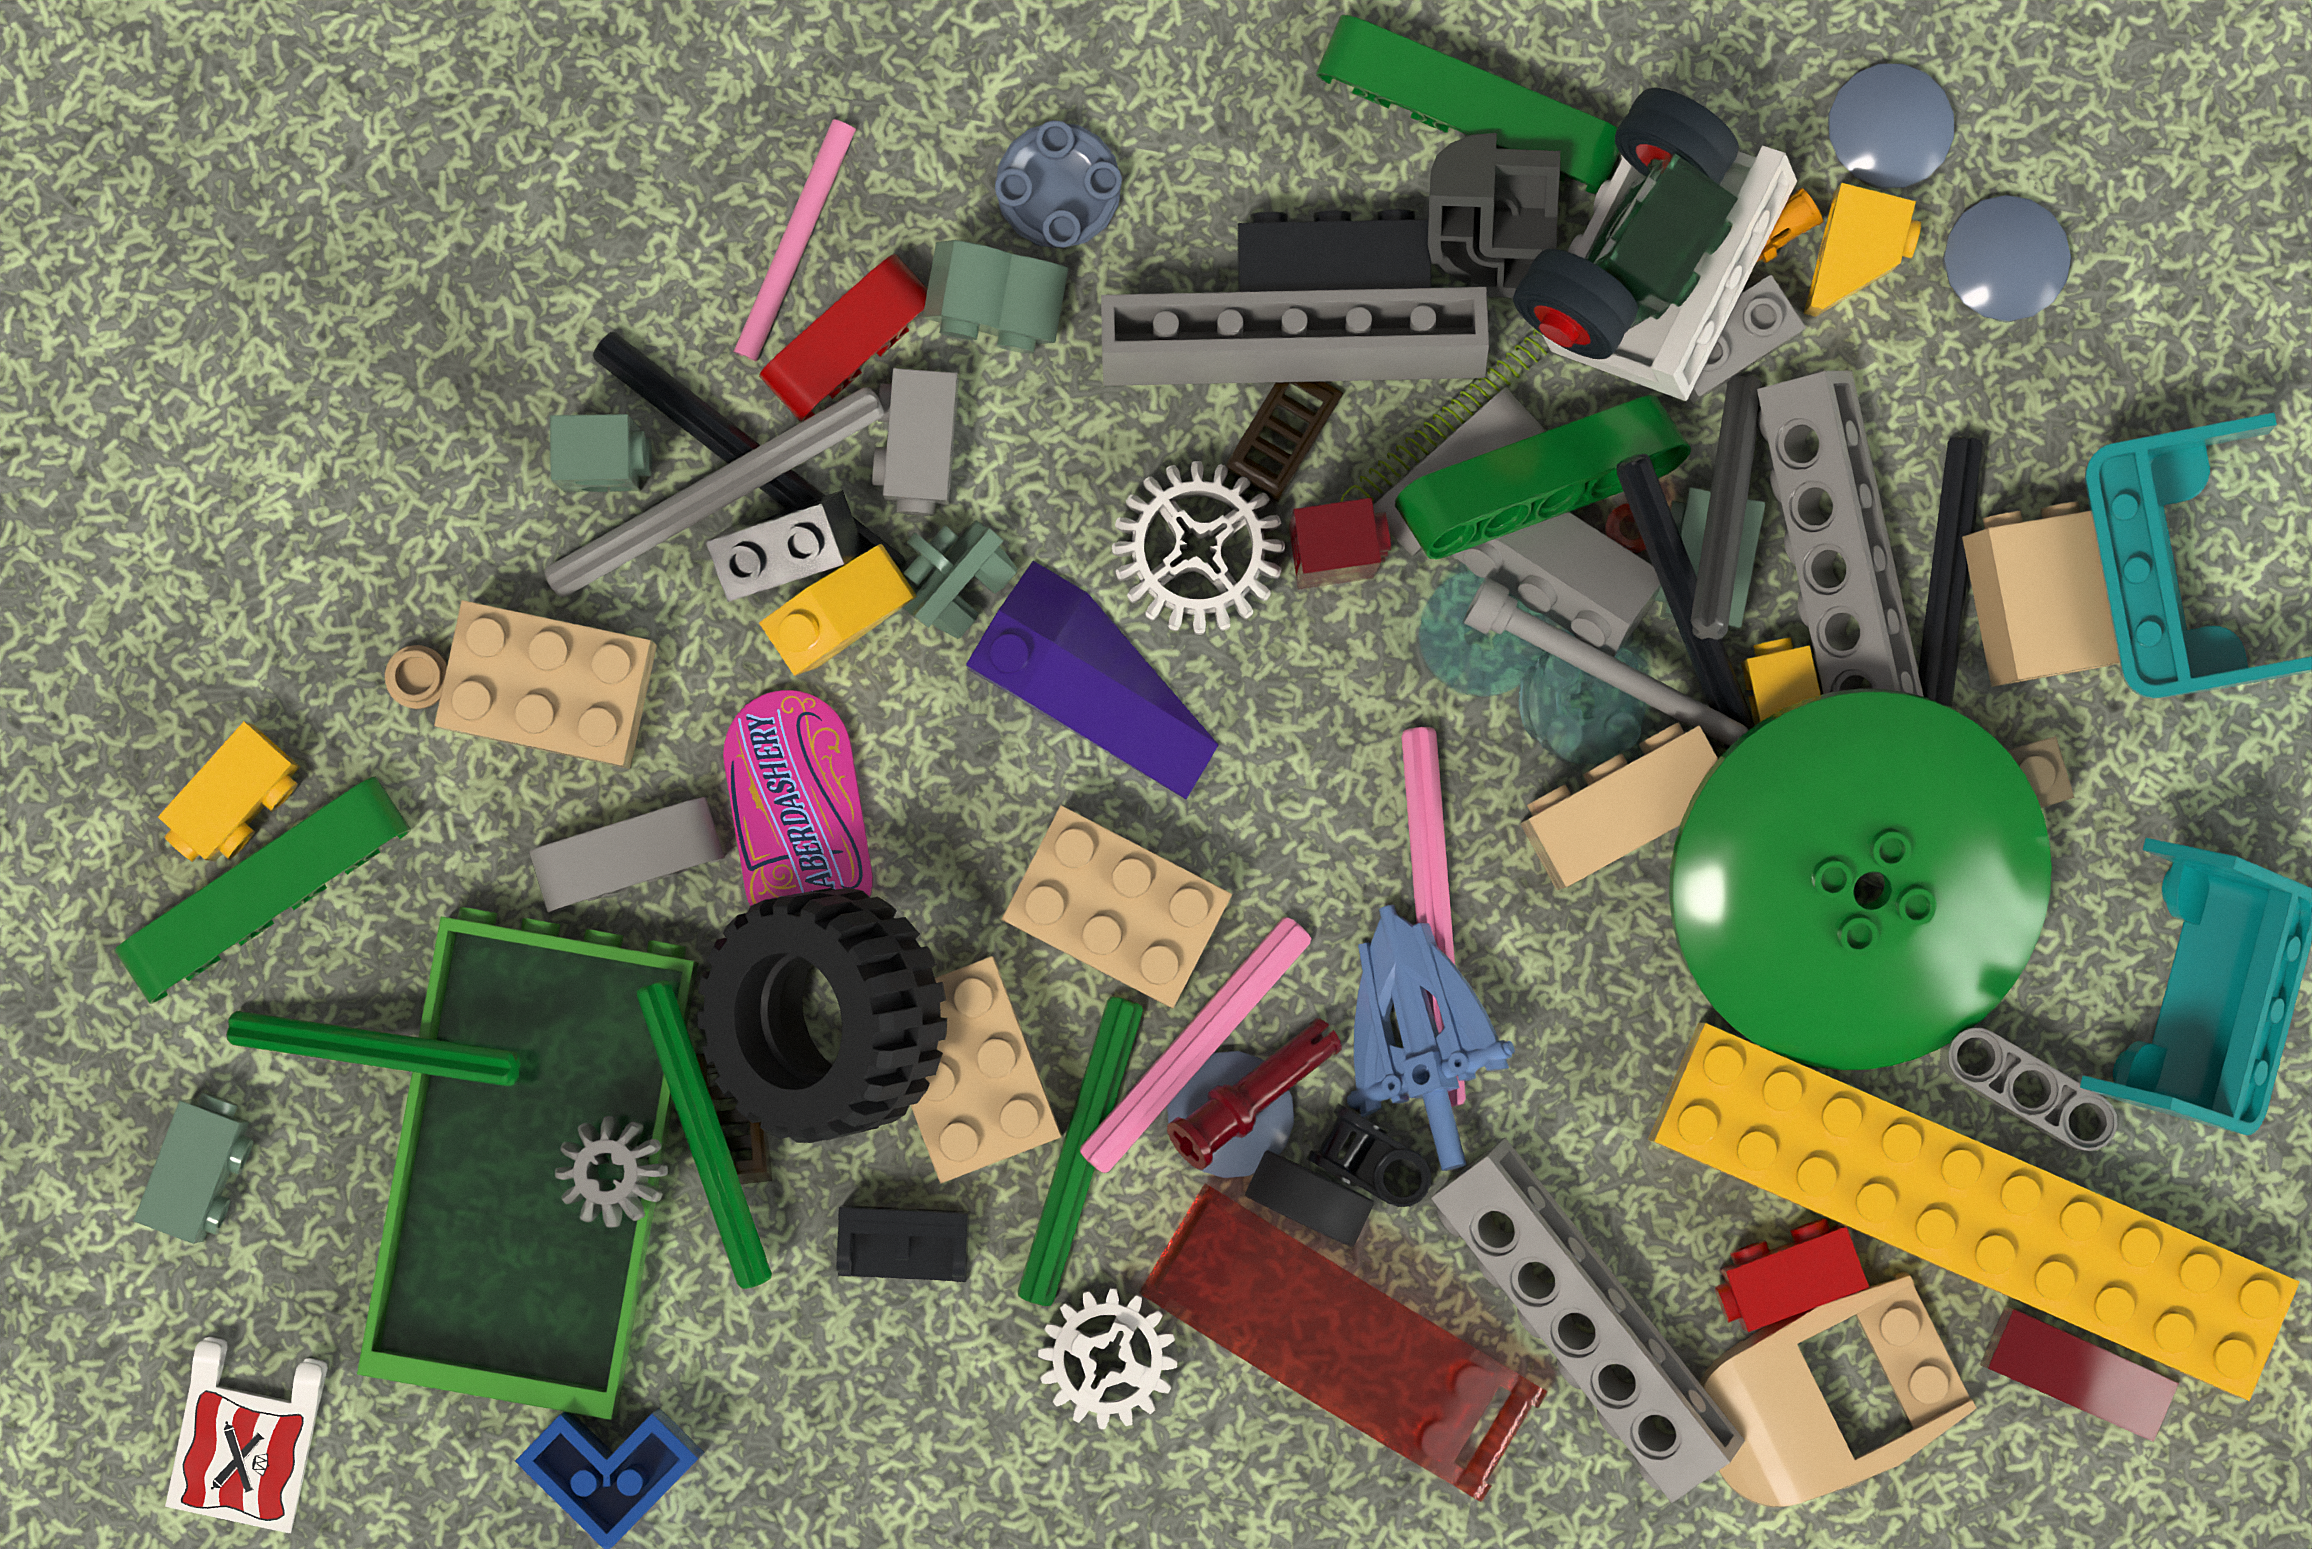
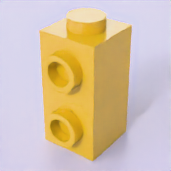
M243 721L158 816L170 828L164 838L178 852L192 862L199 855L205 860L215 862L222 854L227 859H232L247 845L255 834V831L248 825L266 806L271 812H274L297 788L298 783L291 777L301 766L254 724Z

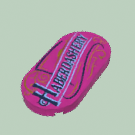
M774 691L752 700L740 710L727 731L723 752L744 887L749 905H754L766 899L827 888H834L835 890L842 888L863 890L870 897L873 887L872 865L851 741L843 721L824 701L801 691Z

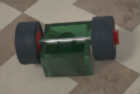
M1648 88L1636 98L1629 113L1618 126L1615 134L1616 147L1626 161L1643 176L1632 182L1585 259L1559 249L1543 250L1536 256L1527 274L1522 278L1514 292L1513 302L1517 311L1533 328L1549 340L1578 355L1592 359H1607L1616 351L1624 334L1629 329L1649 317L1658 320L1671 304L1680 307L1693 292L1700 280L1701 275L1695 272L1694 269L1705 252L1712 255L1721 246L1732 229L1733 223L1726 217L1738 198L1720 186V183L1737 157L1739 151L1738 141L1730 128L1714 113L1698 102L1671 90L1662 88Z

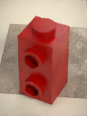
M1821 1218L1790 1230L1793 1242L1769 1250L1766 1240H1762L1730 1252L1734 1264L1720 1268L1725 1283L1715 1286V1292L1727 1322L1739 1319L1741 1328L1751 1332L1869 1288L1847 1227L1839 1224L1830 1228L1827 1219Z

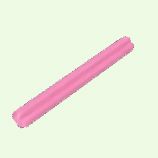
M1288 917L1282 918L1080 1147V1153L1093 1167L1103 1173H1107L1115 1166L1310 945L1311 937L1301 925Z

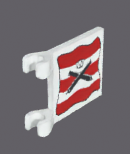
M212 1336L205 1337L203 1341L197 1344L194 1352L191 1384L165 1507L291 1533L328 1369L327 1363L314 1358H306L296 1368L292 1399L291 1401L219 1386L228 1348L227 1341Z

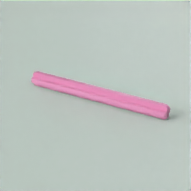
M1431 727L1408 728L1403 731L1401 737L1416 924H1430L1437 946L1455 965L1437 733ZM1426 990L1438 1033L1440 1034L1444 1029V1023L1436 998ZM1458 1079L1460 1088L1448 1092L1451 1106L1464 1104L1466 1100L1464 1081H1459Z

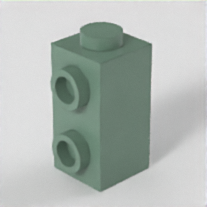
M205 1092L201 1093L198 1102L191 1099L179 1100L134 1217V1222L192 1244L204 1242L207 1232L214 1235L218 1234L230 1206V1199L221 1196L229 1174L232 1172L239 1175L242 1172L253 1145V1139L244 1136L249 1121L234 1116L238 1107L237 1104Z

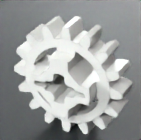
M1110 1287L1106 1302L1097 1303L1095 1296L1090 1290L1084 1291L1083 1309L1077 1311L1073 1306L1065 1302L1060 1306V1309L1067 1320L1063 1326L1047 1323L1044 1329L1052 1338L1056 1339L1055 1346H1046L1038 1350V1357L1053 1361L1054 1367L1041 1375L1042 1384L1059 1383L1061 1389L1054 1397L1053 1403L1057 1407L1071 1399L1077 1404L1073 1420L1078 1423L1086 1416L1088 1411L1097 1413L1099 1429H1106L1110 1414L1119 1413L1120 1419L1125 1426L1132 1425L1131 1409L1139 1405L1144 1411L1151 1414L1155 1411V1406L1149 1394L1153 1390L1168 1394L1171 1389V1385L1160 1377L1161 1370L1177 1368L1176 1358L1162 1355V1348L1175 1341L1173 1332L1157 1334L1154 1327L1160 1322L1163 1314L1158 1309L1147 1316L1142 1315L1139 1312L1142 1296L1136 1294L1129 1301L1128 1305H1123L1119 1303L1117 1288ZM1100 1315L1116 1316L1110 1329L1092 1335L1077 1329L1080 1324L1090 1318ZM1136 1327L1143 1332L1148 1340L1152 1356L1151 1366L1135 1358L1130 1340ZM1123 1331L1124 1333L1119 1341L1118 1357L1126 1362L1122 1370L1111 1367L1106 1375L1102 1374L1098 1384L1093 1385L1092 1382L1097 1373L1095 1370L1097 1359L1090 1355V1351L1094 1346L1105 1349L1110 1341H1114L1117 1333ZM1065 1350L1081 1360L1085 1378L1079 1389L1073 1384L1066 1371L1064 1361ZM1122 1382L1139 1387L1135 1392L1122 1399L1112 1401L1100 1400L1107 1387Z

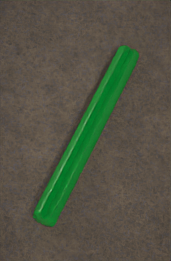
M666 980L648 984L637 990V998L737 1284L742 1289L756 1287L770 1280L772 1272L672 985Z
M1110 997L1106 1002L1017 1291L1018 1297L1030 1303L1051 1306L1054 1302L1095 1169L1082 1156L1080 1147L1113 1110L1143 1013L1142 1006L1136 1002L1120 997Z
M242 1011L233 1012L228 1019L229 1028L226 1037L231 1045L496 1085L512 1086L519 1078L521 1059L515 1051Z

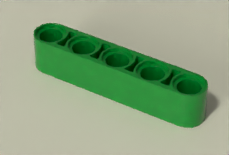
M1341 15L1316 71V76L1328 84H1331L1332 79L1354 87L1352 94L1388 109L1391 103L1411 111L1410 118L1445 133L1448 132L1449 128L1468 136L1497 133L1496 149L1560 151L1559 180L1564 182L1565 177H1569L1587 185L1585 191L1597 195L1603 182L1609 180L1620 153L1615 144V134L1618 127L1357 17Z
M1647 395L1426 474L1414 480L1399 493L1395 499V507L1427 557L1437 560L1624 492L1618 479L1616 468L1620 461L1642 453L1647 454L1659 479L1677 469L1690 455L1691 447L1659 399L1654 395Z
M371 777L354 786L118 945L114 951L149 1004H153L168 995L166 992L168 988L185 978L187 981H190L220 961L219 954L237 943L242 946L274 924L272 921L274 917L290 907L296 910L327 889L325 883L344 871L348 875L381 853L378 849L380 846L396 836L399 839L403 838L411 831V828L377 777Z

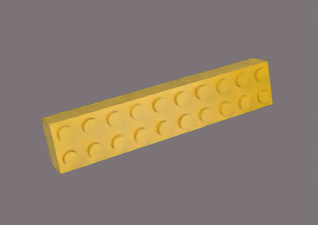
M1707 1023L1697 1024L1648 1138L1649 1141L2248 1401L2251 1399L2300 1283L2293 1278Z

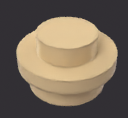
M412 645L402 648L391 657L385 670L386 688L391 697L405 707L424 709L433 706L440 701L447 663L438 652L429 647Z

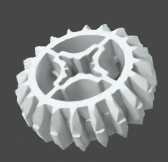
M1201 461L1192 462V481L1181 482L1180 472L1175 465L1168 466L1166 474L1171 487L1162 490L1157 480L1149 476L1144 480V487L1153 499L1147 504L1138 496L1129 495L1126 505L1140 516L1137 521L1119 517L1115 523L1117 530L1133 535L1132 542L1120 541L1112 545L1113 555L1120 557L1132 556L1133 563L1123 565L1116 570L1118 580H1129L1138 576L1141 582L1127 594L1130 602L1136 603L1149 593L1154 600L1147 608L1146 617L1151 621L1155 620L1160 615L1164 606L1173 610L1169 619V629L1172 631H1178L1181 627L1183 614L1194 615L1193 629L1197 635L1205 633V615L1215 613L1217 625L1221 631L1229 629L1230 618L1226 609L1233 605L1241 617L1244 619L1250 618L1253 615V610L1244 596L1250 592L1257 599L1267 601L1271 592L1265 585L1258 582L1257 579L1260 574L1269 578H1279L1282 570L1275 563L1264 561L1265 554L1283 553L1285 549L1284 541L1278 539L1265 540L1264 533L1273 531L1280 526L1279 516L1270 515L1259 520L1256 515L1257 512L1269 503L1267 494H1258L1251 501L1247 502L1242 496L1249 489L1251 482L1241 476L1233 489L1224 486L1228 468L1222 464H1219L1215 470L1214 482L1202 481L1204 468ZM1188 497H1208L1225 503L1233 510L1210 523H1200L1194 521L1185 510L1179 507L1176 501ZM1160 513L1176 538V545L1174 550L1163 559V562L1150 571L1144 552L1145 539L1151 523ZM1178 522L1183 524L1189 534L1193 532L1199 539L1207 535L1212 536L1220 529L1225 528V530L1215 536L1216 546L1209 548V552L1215 554L1212 558V564L1219 574L1214 572L1208 562L1204 563L1197 556L1189 561L1185 559L1177 566L1171 567L1181 559L1182 553L1180 550L1187 549V543L1182 541L1185 537V532ZM1246 525L1252 543V558L1246 573L1236 583L1228 572L1229 569L1224 564L1221 557V549L1235 532ZM1196 572L1204 575L1221 595L1208 599H1189L1178 596L1163 586L1182 574Z

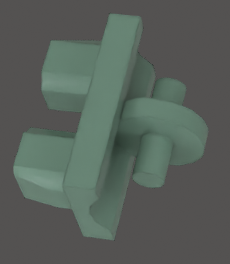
M977 520L970 525L960 538L945 525L930 543L914 532L906 543L919 555L906 569L904 574L916 585H919L914 591L918 597L902 608L929 628L931 625H934L957 639L961 638L975 622L979 614L957 595L974 576L991 592L996 594L1017 573V567L1005 551L999 547L1004 540L989 527L983 526Z

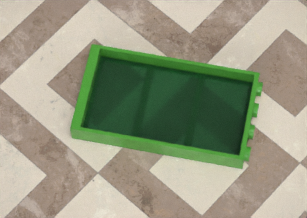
M460 907L458 919L440 917L419 1037L515 1051L521 1059L519 1078L514 1085L505 1086L412 1072L357 1375L612 1420L618 1414L656 1202L648 1201L638 1196L644 1207L645 1217L633 1221L622 1208V1219L618 1227H607L605 1225L602 1210L592 1222H585L580 1219V1213L586 1198L584 1197L579 1202L573 1204H565L562 1200V1195L565 1191L576 1185L574 1179H557L555 1177V1170L565 1166L574 1167L575 1160L565 1156L561 1151V1146L564 1142H573L585 1147L579 1136L578 1127L583 1123H591L601 1135V1124L606 1116H616L618 1118L621 1134L630 1122L641 1123L643 1131L637 1146L651 1139L659 1140L661 1149L648 1157L647 1160L649 1165L663 1164L674 1101L637 998V990L657 981H668L672 985L687 1028L699 962L684 959L686 946L649 940L647 952L621 948L624 935L586 929L584 941L559 937L561 924L523 918L521 930L496 926L498 913ZM610 1153L606 1156L610 1163L600 1164L599 1175L600 1178L610 1179L612 1190L617 1187L613 1180L623 1179L625 1171L623 1165L613 1164ZM649 1177L648 1183L658 1188L660 1177Z

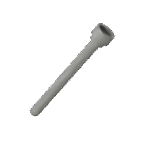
M1488 577L1481 583L1463 619L1464 624L1484 634H1487L1489 630L1498 634L1506 630L1693 728L1700 725L1704 734L1729 747L1748 732L1747 727L1516 607L1518 600L1508 595L1510 589Z

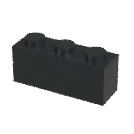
M1392 209L1377 212V220L1352 221V213L1349 211H1320L1313 214L1314 222H1288V214L1284 212H1257L1250 214V223H1238L1237 226L1238 292L1431 288V258L1428 249L1429 219L1415 220V211Z

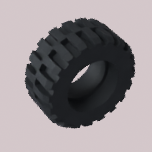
M827 888L763 900L751 905L747 913L738 914L726 926L723 932L726 938L717 939L708 956L707 961L712 964L710 971L703 972L698 994L704 995V1008H700L697 1011L698 1029H705L708 1045L702 1047L707 1064H715L720 1075L715 1081L727 1098L735 1097L738 1103L735 1108L751 1123L761 1122L760 1128L770 1135L780 1139L789 1137L796 1143H814L877 1129L881 1125L893 1123L906 1115L909 1106L917 1104L928 1090L930 1083L925 1077L936 1075L943 1055L942 1052L937 1050L938 1041L945 1040L948 1019L941 1017L940 1002L946 1001L943 982L936 983L932 967L936 966L937 963L928 946L920 947L916 941L920 933L906 917L894 918L897 910L879 897L870 898L863 890L852 888L836 890L834 888ZM812 964L820 970L830 983L840 1008L842 1036L839 1052L833 1065L823 1057L814 1045L804 1019L803 990Z

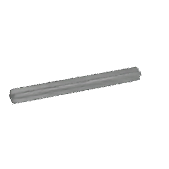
M870 387L861 388L553 563L544 571L550 587L558 597H565L879 420L883 417L884 410L878 396Z

